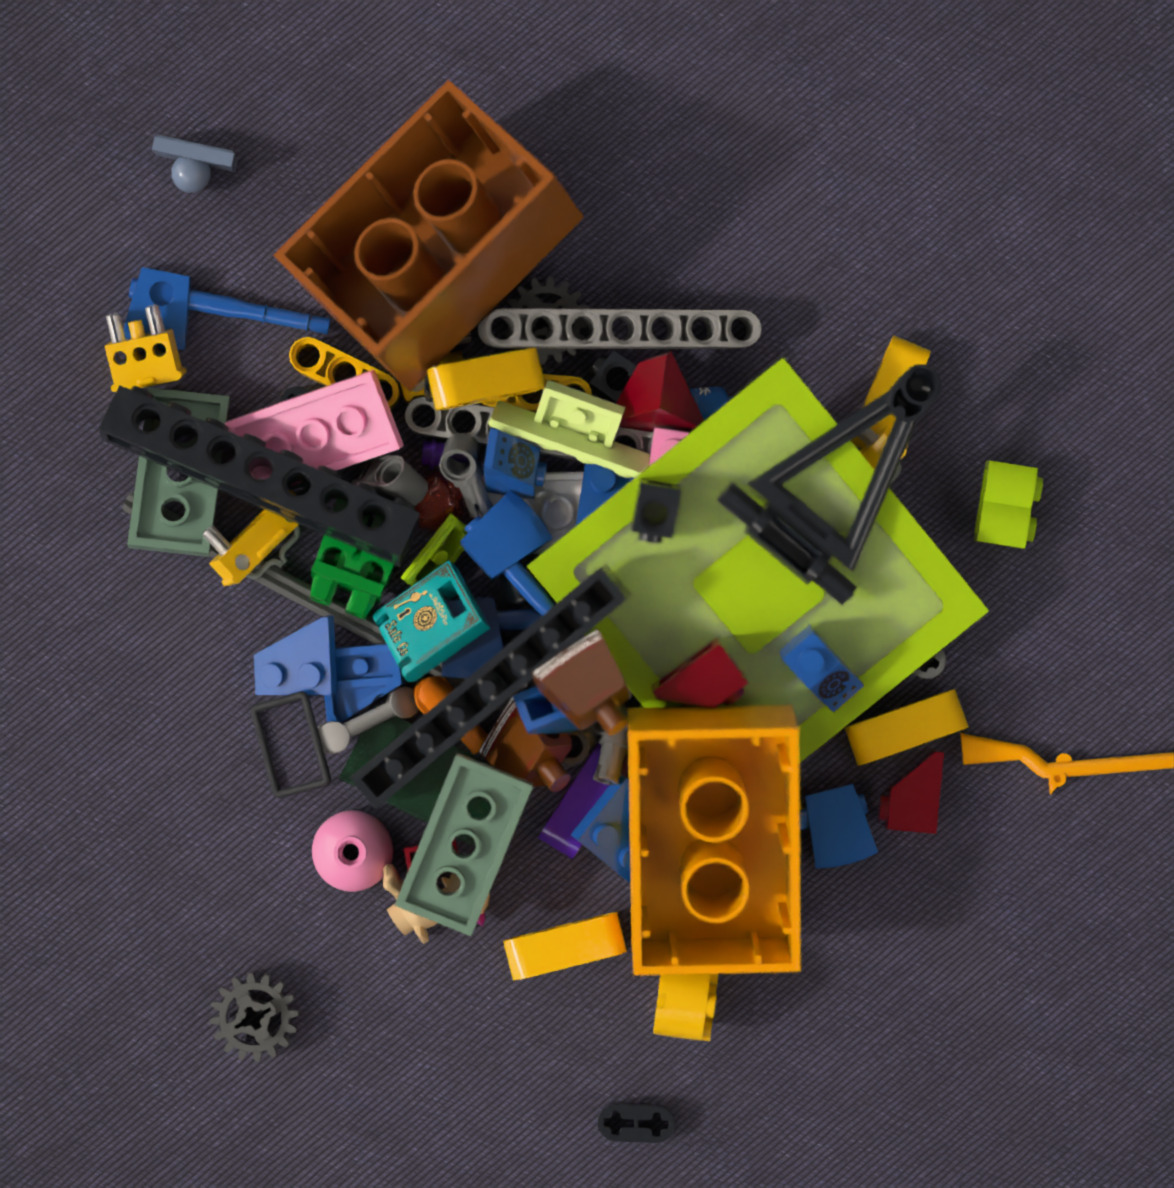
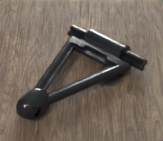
M925 364L911 366L897 379L888 392L749 481L747 484L768 501L764 506L757 503L734 482H731L727 488L723 489L716 501L746 525L744 529L745 534L807 585L813 581L843 606L847 600L852 598L853 593L858 587L833 567L829 560L833 555L854 573L916 422L927 412L940 394L941 379L934 368ZM891 414L896 418L845 539L782 484Z

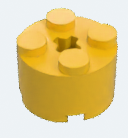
M719 973L660 974L653 1034L710 1041Z

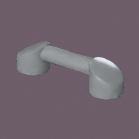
M408 686L397 687L388 693L386 703L344 724L332 721L320 724L317 728L324 753H340L347 747L350 738L390 718L413 717L419 709L415 703L413 689Z

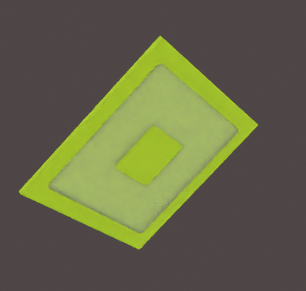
M783 357L534 559L527 567L557 603L605 563L631 592L632 595L584 636H587L596 629L600 631L625 680L627 688L644 708L703 707L702 705L657 699L652 693L651 685L718 637L748 680V684L743 687L746 692L735 702L727 706L792 705L799 728V763H801L989 612V610L890 488L882 503L854 573L833 555L829 560L833 567L858 587L853 593L852 598L847 600L843 606L813 581L807 585L745 534L744 529L746 525L716 501L723 489L727 488L731 482H734L757 503L764 506L768 501L747 483L837 425ZM850 440L782 485L846 539L874 469ZM639 478L681 486L682 491L673 539L663 537L662 543H651L639 540V533L631 531ZM653 502L645 507L643 516L650 522H660L665 518L667 508L662 503ZM809 624L865 685L835 712L829 709L806 687L782 660L779 653L786 644ZM722 702V703H720L718 706H726V705Z

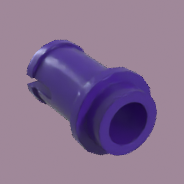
M432 437L431 441H423L421 465H429V470H433L434 466H440L446 442H436L435 437ZM456 453L451 455L457 462L469 461L468 457L464 454Z

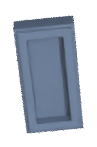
M161 135L154 137L152 151L155 155L176 160L171 168V178L174 185L181 191L196 193L203 190L211 178L210 167L231 172L236 170L238 158L231 150Z

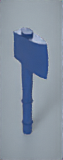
M142 267L138 279L132 278L130 284L129 298H132L124 326L126 338L131 337L128 322L142 320L145 334L151 333L145 308L150 305H159L165 330L173 328L177 349L185 350L190 310L225 317L246 318L261 321L263 324L266 322L327 335L331 319L311 315V313L294 312L269 307L267 304L264 306L248 303L233 297L191 289L192 277ZM158 343L159 349H166L163 344Z
M510 490L482 518L480 516L476 517L464 528L467 535L460 541V545L491 581L504 574L527 602L543 616L555 604L547 592L520 562L551 541L553 537L536 512L522 498Z
M852 783L805 795L806 808L799 810V831L809 829L816 869L848 865L878 853L865 816L868 813L864 794L857 795Z

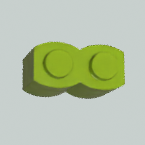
M990 460L986 461L973 541L1025 549L1026 541L1033 542L1037 519L1031 517V507L1033 501H1040L1043 488V478L1037 477L1038 468Z

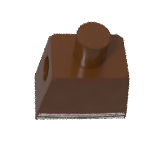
M598 629L532 672L535 686L539 692L580 730H584L598 721L607 734L611 736L621 731L628 724L629 720L618 707L629 698L627 685Z
M512 695L478 752L495 768L532 782L533 787L546 785L551 792H558L566 787L571 779V776L561 765L572 747V740L568 733L528 734Z

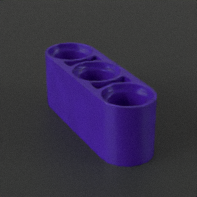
M599 742L538 836V839L571 860L582 845L571 836L572 832L610 786L593 779L602 747ZM628 755L624 757L621 775L624 777L628 773Z

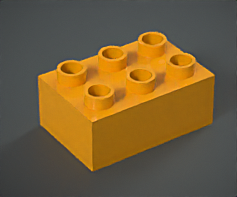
M793 706L627 708L629 720L628 775L633 975L800 972L799 728Z

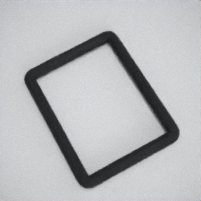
M306 692L292 693L256 704L251 708V716L271 788L277 798H284L324 787L331 782V774L310 699ZM301 700L323 778L280 790L259 712Z

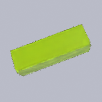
M450 514L400 578L410 586H413L448 560L453 564L464 551L460 541L467 535V532L464 530L466 525Z

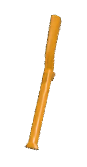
M960 733L963 765L1020 760L1035 774L1048 779L1050 795L1057 787L1064 785L1066 777L1174 768V752L1073 761L1070 755L1062 753L1057 756L1056 762L1048 763L1026 745Z

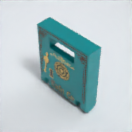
M449 560L380 608L373 615L376 625L379 626V631L398 667L402 669L401 672L405 680L408 682L418 680L490 629L460 571ZM442 594L449 600L458 594L466 611L454 618Z

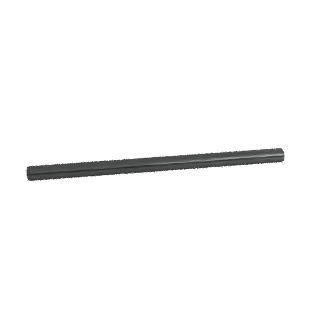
M134 492L127 496L123 504V510L129 514L132 513ZM163 508L162 515L165 519L177 521L182 518L178 514ZM211 545L210 557L214 559L219 553ZM262 560L250 573L257 572L266 561ZM274 565L270 566L259 578L253 579L322 617L334 615V623L373 644L386 643L379 631V626L376 625L373 618L368 616L366 620L346 613L347 604L336 598H333L330 606L312 601L310 599L311 585ZM442 663L428 672L433 676L445 678L456 688L468 679L441 676ZM511 697L501 704L497 710L503 712Z

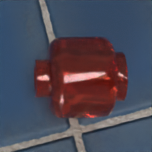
M434 471L424 477L428 483V490L422 501L415 506V511L420 513L419 529L425 527L435 532L450 514L454 515L457 519L463 514V496L459 487H455L453 482L446 479L439 471Z

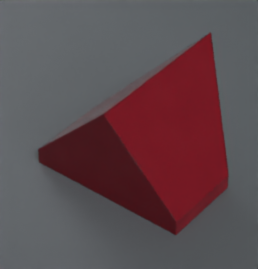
M672 352L648 358L638 363L616 402L617 405L625 407L619 424L621 428L654 432V427L689 432L704 422Z

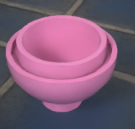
M358 810L343 811L328 818L316 832L312 844L313 863L323 880L334 888L348 892L362 891L377 884L384 876L383 868L385 865L392 863V839L385 825L373 815ZM348 844H354L359 850V855L354 860H348L343 854V849Z

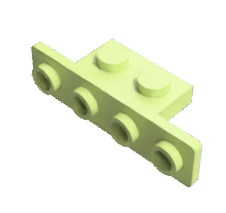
M550 380L546 383L536 413L503 401H498L488 423L489 426L509 435L533 441L546 450H558L576 457V459L583 463L597 464L611 469L619 476L625 478H635L649 465V453L614 441L625 407Z

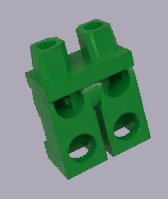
M337 497L333 512L344 510L348 505L347 501ZM376 513L370 528L382 526L386 521L385 518ZM372 514L364 518L363 523L366 526H369ZM324 535L311 570L313 581L310 599L330 606L337 588L352 593L345 612L366 620L375 602L381 603L396 565Z

